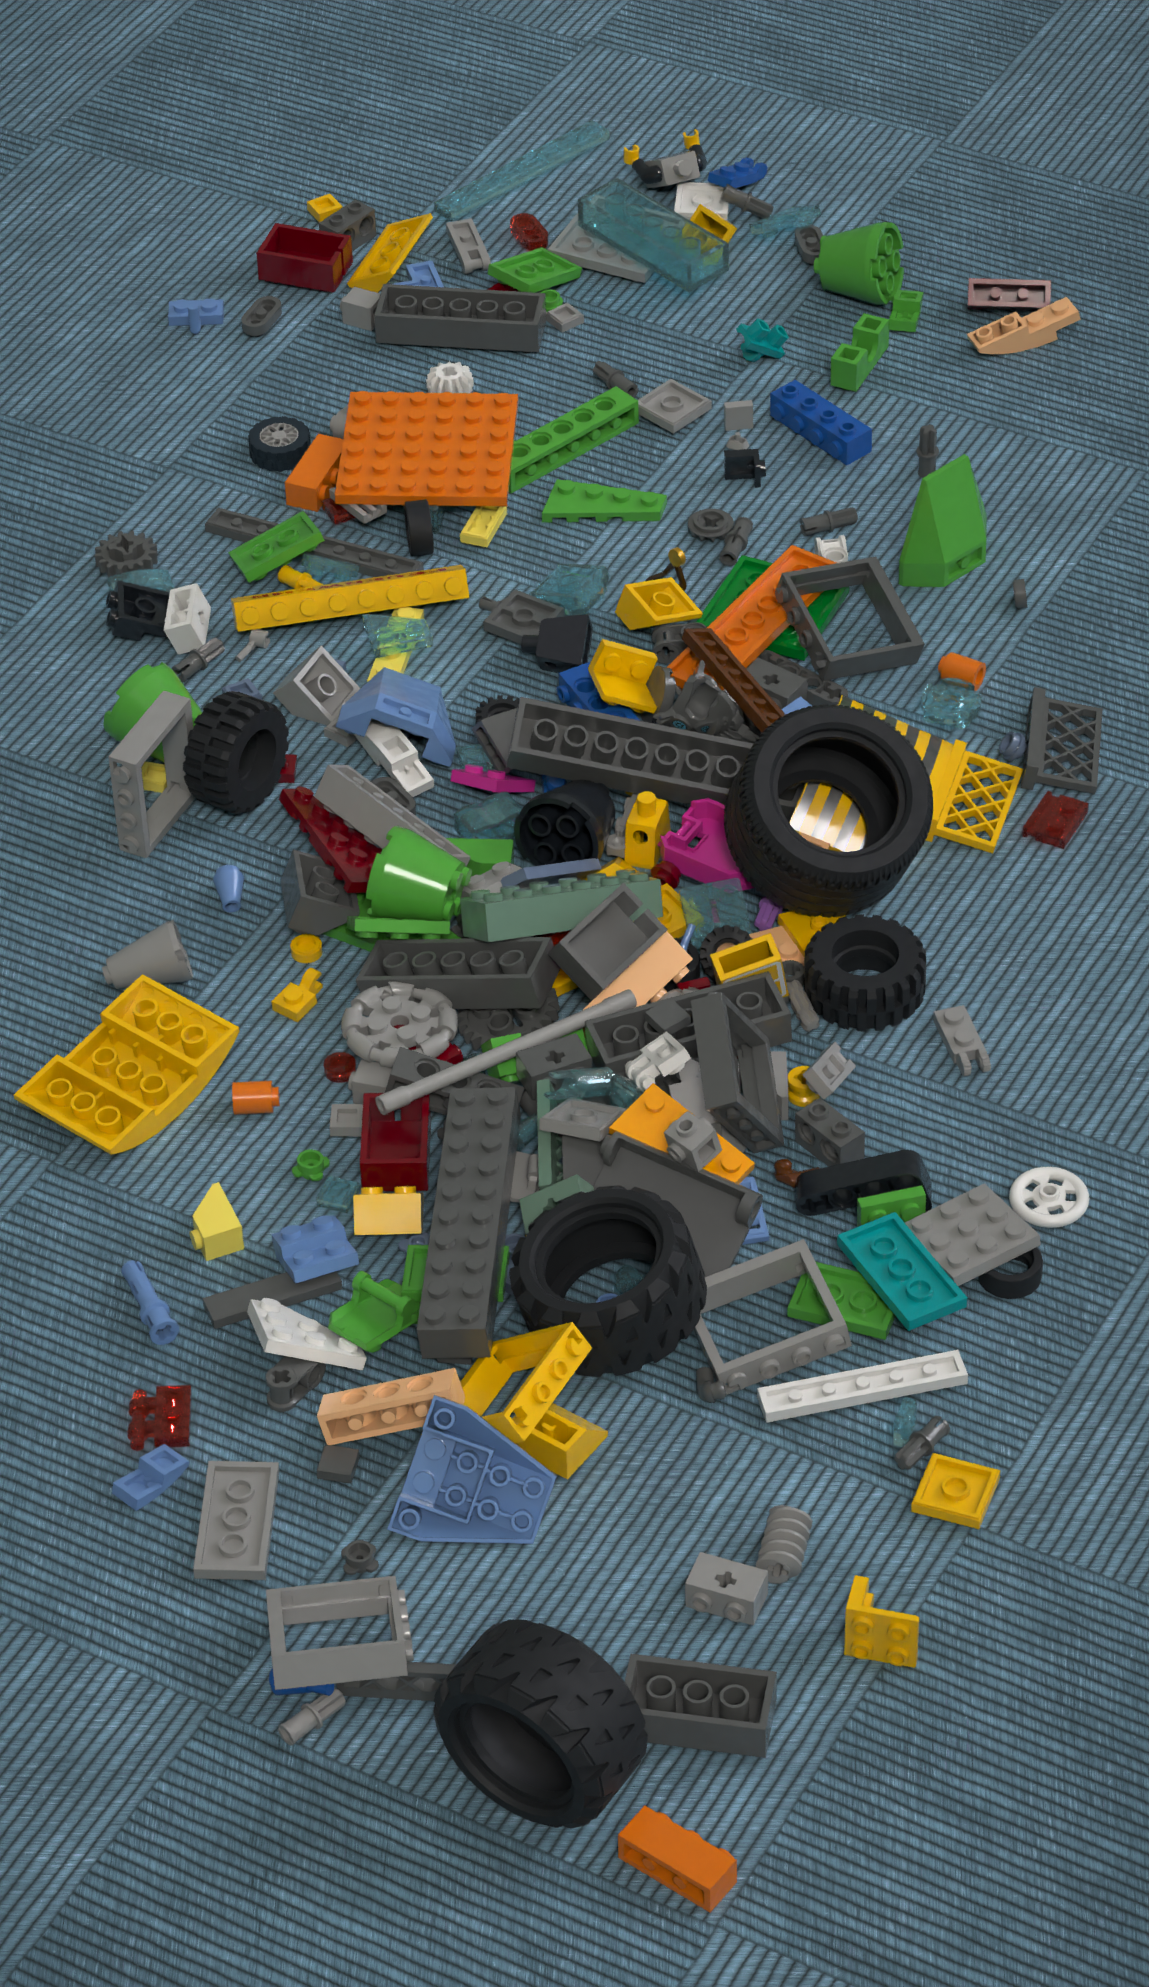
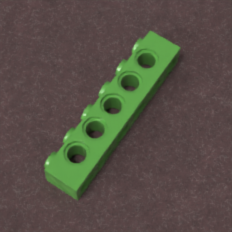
M615 386L514 441L509 492L512 494L639 424L638 400Z

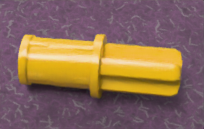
M289 565L283 566L278 573V580L294 589L324 585L312 579L309 573H301Z

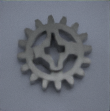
M119 531L116 537L109 534L108 541L100 540V546L95 547L96 567H99L101 574L107 572L108 578L118 575L119 580H122L124 576L132 580L135 574L143 577L145 576L144 570L152 571L153 564L158 563L157 545L153 544V538L145 539V533H140L136 536L134 531H130L128 535Z

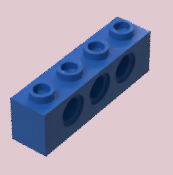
M591 662L559 673V686L556 689L559 700L562 703H566L567 706L639 720L628 706L620 704L613 706L601 699L588 671Z

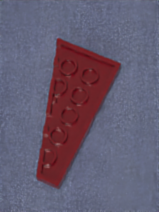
M301 786L296 787V789H282L278 800L291 817L300 820L299 828L301 831L310 833L309 842L326 864L335 867L333 874L338 880L343 879L345 881L343 887L347 893H366L377 853L381 854L383 849L366 841L364 834L345 825L343 818L324 809V804L313 796L314 793L310 789Z

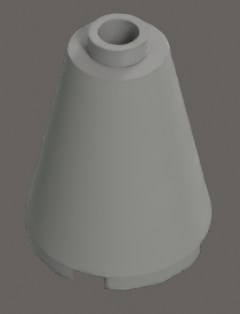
M174 920L166 921L106 959L107 965L102 967L107 984H114L116 989L128 988L142 974L160 984L186 982L193 979L190 961L186 949H184L180 940L182 938Z

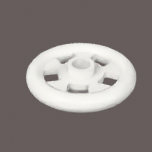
M1038 1167L1022 1173L1015 1179L1009 1191V1200L1012 1209L1024 1221L1039 1227L1058 1228L1067 1226L1083 1216L1089 1205V1193L1084 1182L1070 1171L1057 1167ZM1049 1180H1054L1062 1182L1063 1184L1062 1186H1059L1057 1184L1048 1182ZM1031 1183L1038 1185L1033 1191L1026 1189ZM1066 1194H1075L1076 1201H1066ZM1033 1200L1037 1208L1030 1209L1025 1203ZM1059 1208H1061L1063 1211V1213L1051 1215L1049 1213V1211H1054Z

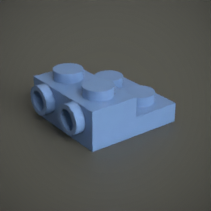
M335 1215L320 1216L313 1219L310 1223L301 1226L290 1225L282 1228L278 1233L271 1234L276 1259L295 1284L359 1264L357 1251L347 1240L345 1227Z

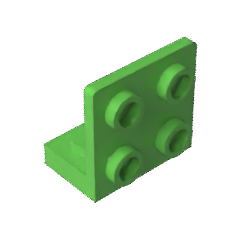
M922 1185L858 1198L857 1227L893 1212H896L904 1223L925 1213L926 1194Z

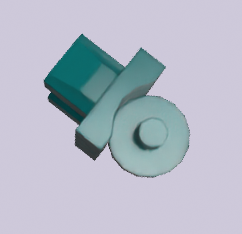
M757 318L750 326L741 323L736 328L737 332L744 336L745 343L741 344V350L745 360L755 362L764 354L778 359L785 355L782 345L789 336L782 326L776 324L770 330L764 320Z

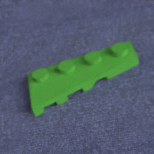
M557 479L543 509L542 522H552V518H566L567 522H579V517H596V522H607V520L613 517H621L622 521H660L667 505V495Z

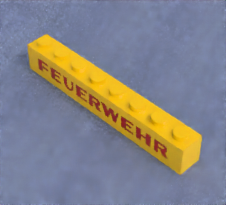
M462 565L231 598L234 626L240 632L469 598L466 569Z

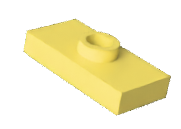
M476 506L460 533V542L487 548L507 515V506Z

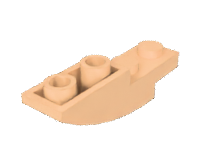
M1065 297L1022 318L1015 311L968 333L967 337L977 351L982 354L1017 353L1057 340V330L1081 319L1079 311Z

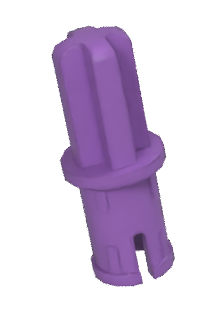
M766 896L761 898L759 902L760 910L754 921V925L759 928V931L771 929L778 914L783 912V906H778L776 902H771L772 900L767 899Z

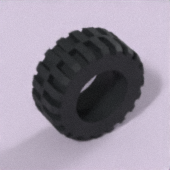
M235 691L218 695L213 698V702L207 703L204 706L203 713L197 716L194 721L195 726L189 732L187 737L189 738L188 745L184 749V755L186 756L183 762V771L186 773L184 780L190 793L198 801L234 814L246 813L265 802L264 798L270 796L274 790V784L278 783L281 777L280 772L282 767L285 766V754L289 747L287 742L289 731L285 725L287 722L279 708L270 702Z
M859 914L849 919L845 916L839 918L834 924L830 922L823 926L821 931L818 930L813 935L810 943L806 946L804 989L814 1008L813 1010L819 1016L823 1014V1019L831 1024L835 1022L838 1023L840 1028L847 1030L850 1027L857 1028V1031L866 1032V1029L873 1028L875 1031L884 1030L885 1026L891 1025V1027L900 1024L902 1018L907 1020L923 1002L926 988V951L920 939L905 925L901 927L896 920L891 918L884 920L879 915L864 917V914ZM855 970H873L881 972V974L872 976H860L848 972Z

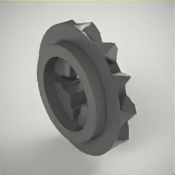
M719 509L699 510L688 519V530L691 531L692 537H700L701 542L706 539L714 542L717 538L724 540L734 527L731 515Z

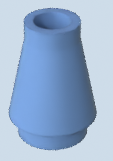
M234 865L221 866L216 870L213 882L222 902L223 910L226 912H236L241 908L244 875Z

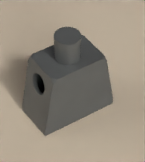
M517 708L484 718L471 728L495 770L506 772V774L513 770L512 768H507L506 765Z

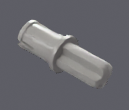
M334 1688L330 1696L322 1695L311 1704L304 1703L301 1706V1711L278 1726V1732L282 1739L291 1746L314 1728H322L323 1721L345 1706L346 1700L342 1692Z

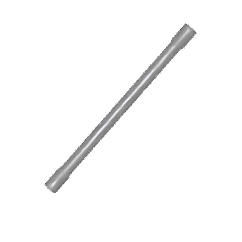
M627 989L604 999L599 1004L407 1086H400L381 1094L375 1099L378 1110L383 1115L409 1105L418 1098L516 1057L517 1051L561 1038L585 1027L586 1020L634 1008L637 1005L635 995L630 989Z

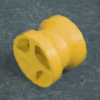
M809 1066L795 1067L788 1074V1100L799 1107H806L820 1097L819 1094H815L810 1090L803 1076Z

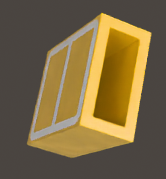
M771 933L710 954L717 985L769 971L782 997L789 996L782 959Z

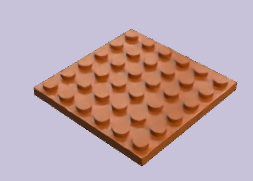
M350 392L335 489V504L404 505L407 501L427 499L429 505L507 506L519 403L518 394H481L478 392Z

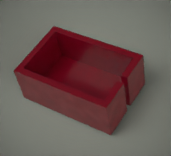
M280 223L274 224L256 252L259 280L294 285L300 288L317 289L323 292H335L343 276L346 275L353 263L351 235Z
M364 1093L360 1150L362 1188L383 1187V1191H394V1187L416 1186V1191H428L431 1139L430 1094L400 1108L401 1121H395V1111L383 1115L376 1105V1097L384 1093Z

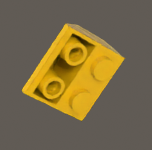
M416 1186L394 1187V1193H383V1187L361 1188V1194L353 1195L354 1235L422 1234L424 1192L416 1193Z
M552 1403L525 1442L516 1444L547 1469L568 1480L608 1437V1431Z

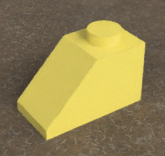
M214 1183L192 1216L194 1230L190 1231V1238L194 1249H200L206 1261L244 1249L242 1225L220 1183Z

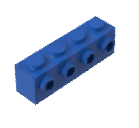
M793 380L770 393L771 417L843 464L849 465L872 452V429L797 380Z

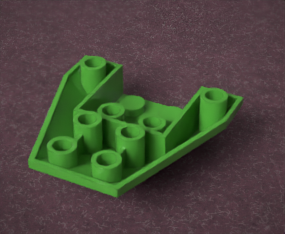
M963 454L922 478L899 560V584L901 586L945 587L986 562L987 514L967 455Z

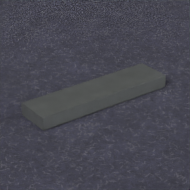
M337 1271L295 1284L289 1274L285 1272L202 1298L203 1307L214 1329L249 1319L247 1309L250 1299L261 1301L263 1298H270L287 1307L341 1290L342 1281Z

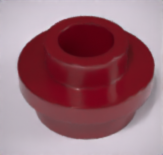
M661 861L651 869L652 877L660 879L661 885L668 883L673 889L679 885L681 872L673 863Z

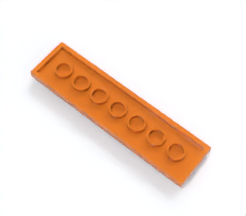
M791 545L707 628H711L741 664L747 668L790 625L783 606L778 603L775 596V589L778 586L782 573L836 564V562ZM823 591L800 596L805 606L808 607ZM689 647L667 666V668L673 671L670 677H674L676 685L682 689L690 675L694 674L700 662ZM705 667L704 673L711 676L717 682V685L721 690H725L721 686V684L715 679V677L709 672V670Z

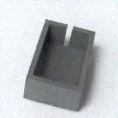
M624 882L547 953L591 1001L668 930L649 909L643 912L634 922L629 918L643 903Z

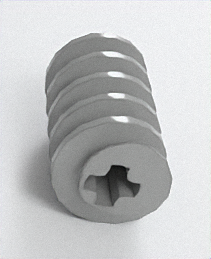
M778 1505L769 1509V1516L767 1517L756 1567L768 1570V1582L772 1584L787 1582L789 1578L798 1576L802 1570L804 1552L807 1549V1541L810 1536L809 1530L812 1528V1519L806 1512L786 1505Z

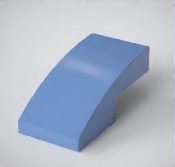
M163 1444L141 1456L138 1469L113 1482L112 1494L137 1511L170 1487L188 1468L189 1461L166 1444Z

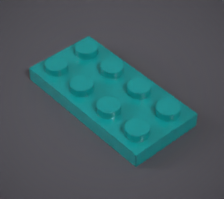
M896 1212L837 1235L838 1247L908 1331L967 1307L968 1297Z

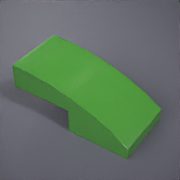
M896 290L893 298V309L889 318V330L916 332L924 292Z

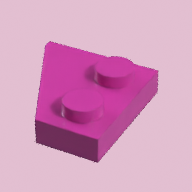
M466 764L465 769H452L451 782L492 792H534L536 780L510 776L506 775V772L498 770H488L486 772L483 771L482 766Z

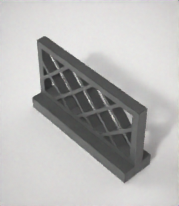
M1034 687L1027 712L1026 750L1023 757L1021 788L1033 790L1036 782L1095 794L1098 780L1103 709L1046 698V689ZM1049 709L1060 711L1063 715L1057 718ZM1080 716L1092 717L1094 721L1086 724ZM1071 721L1078 728L1070 730L1064 723ZM1056 728L1062 735L1054 737L1048 730ZM1085 733L1091 741L1084 743L1078 736ZM1069 740L1076 747L1069 750L1062 743ZM1054 747L1060 755L1053 757L1046 750ZM1084 753L1090 760L1083 763L1076 756ZM1068 760L1075 767L1067 770L1061 762ZM1052 767L1059 774H1047L1043 773V770ZM1082 773L1090 782L1078 780L1075 775Z

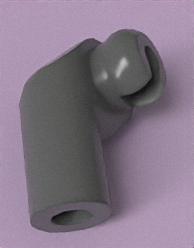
M701 1367L696 1371L697 1392L702 1401L715 1403L717 1399L722 1400L726 1397L724 1382L720 1380L714 1382L713 1370L711 1368Z

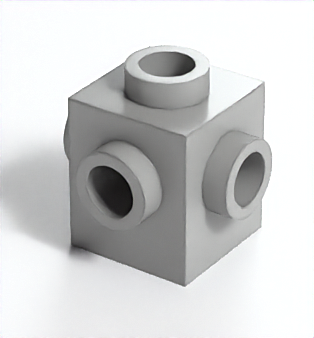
M689 1111L685 1112L678 1120L672 1122L664 1132L668 1143L667 1151L670 1156L679 1163L685 1162L698 1172L722 1151L716 1130L711 1123L704 1117L697 1118Z

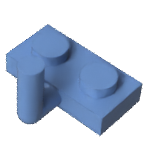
M181 299L169 301V326L189 325L191 333L198 334L201 330V325L223 324V299Z

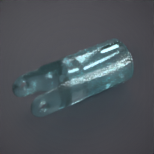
M609 1067L550 1071L549 1076L556 1079H564L557 1091L545 1092L544 1096L553 1100L606 1097L613 1094L616 1087V1078L614 1072Z

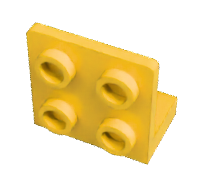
M602 639L588 667V671L601 699L613 706L617 704L628 706L639 713L644 711L655 713L657 706L646 683L658 660L656 654Z
M855 1575L846 1605L844 1655L863 1660L869 1659L890 1663L895 1666L915 1668L918 1657L919 1617L873 1608L874 1594L869 1593V1578Z

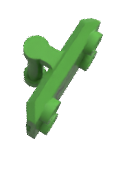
M360 1271L352 1282L353 1295L351 1300L330 1313L328 1329L365 1351L377 1352L381 1349L382 1343L408 1326L418 1324L421 1301H414V1299L406 1295L402 1297V1285L394 1281L384 1279L377 1283L371 1279L370 1274Z

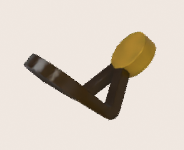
M676 547L669 551L668 556L671 563L664 571L648 577L646 581L661 579L675 568L679 580L678 585L683 591L686 590L687 585L681 569L686 559L683 551Z

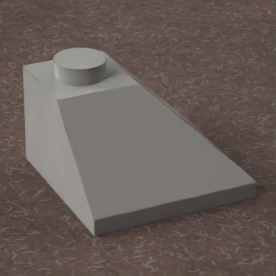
M321 645L284 678L273 694L292 715L328 725L339 716L342 705L361 688Z

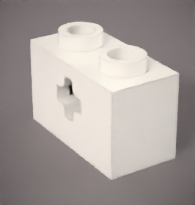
M197 583L170 590L164 632L178 655L190 652L192 649H199L206 644L211 607Z

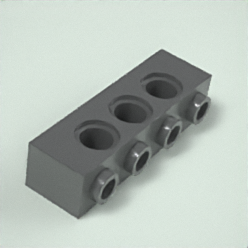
M400 1047L385 1093L400 1086H407L455 1064ZM479 1072L430 1093V1109L447 1116L450 1089L516 1087L518 1102L520 1103L524 1087Z

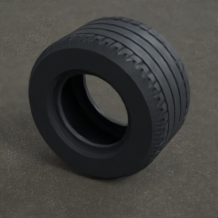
M821 704L790 712L773 722L759 735L728 791L724 809V829L728 848L731 850L730 853L736 862V866L739 867L740 872L747 878V881L751 882V886L761 892V895H765L767 899L772 900L771 902H776L778 906L781 905L784 909L788 908L789 911H795V913H801L802 915L807 914L814 917L820 915L830 918L854 914L867 909L882 900L894 889L922 848L928 836L933 816V791L929 774L926 772L927 769L917 750L914 749L909 740L905 739L904 735H901L899 730L897 731L894 726L891 727V724L886 723L884 719L881 720L878 716L875 717L872 713L869 714L867 711H862L859 708L843 707V705L837 706L836 704H826L824 706ZM805 782H821L841 789L857 803L864 816L867 829L864 849L839 852L824 849L807 841L794 830L786 819L778 797L792 786Z

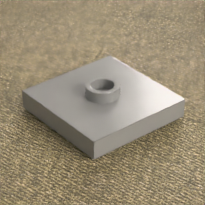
M669 379L638 400L640 416L674 434L712 409V401L673 379Z
M568 1098L540 1118L539 1130L600 1142L609 1135V1127L627 1109Z

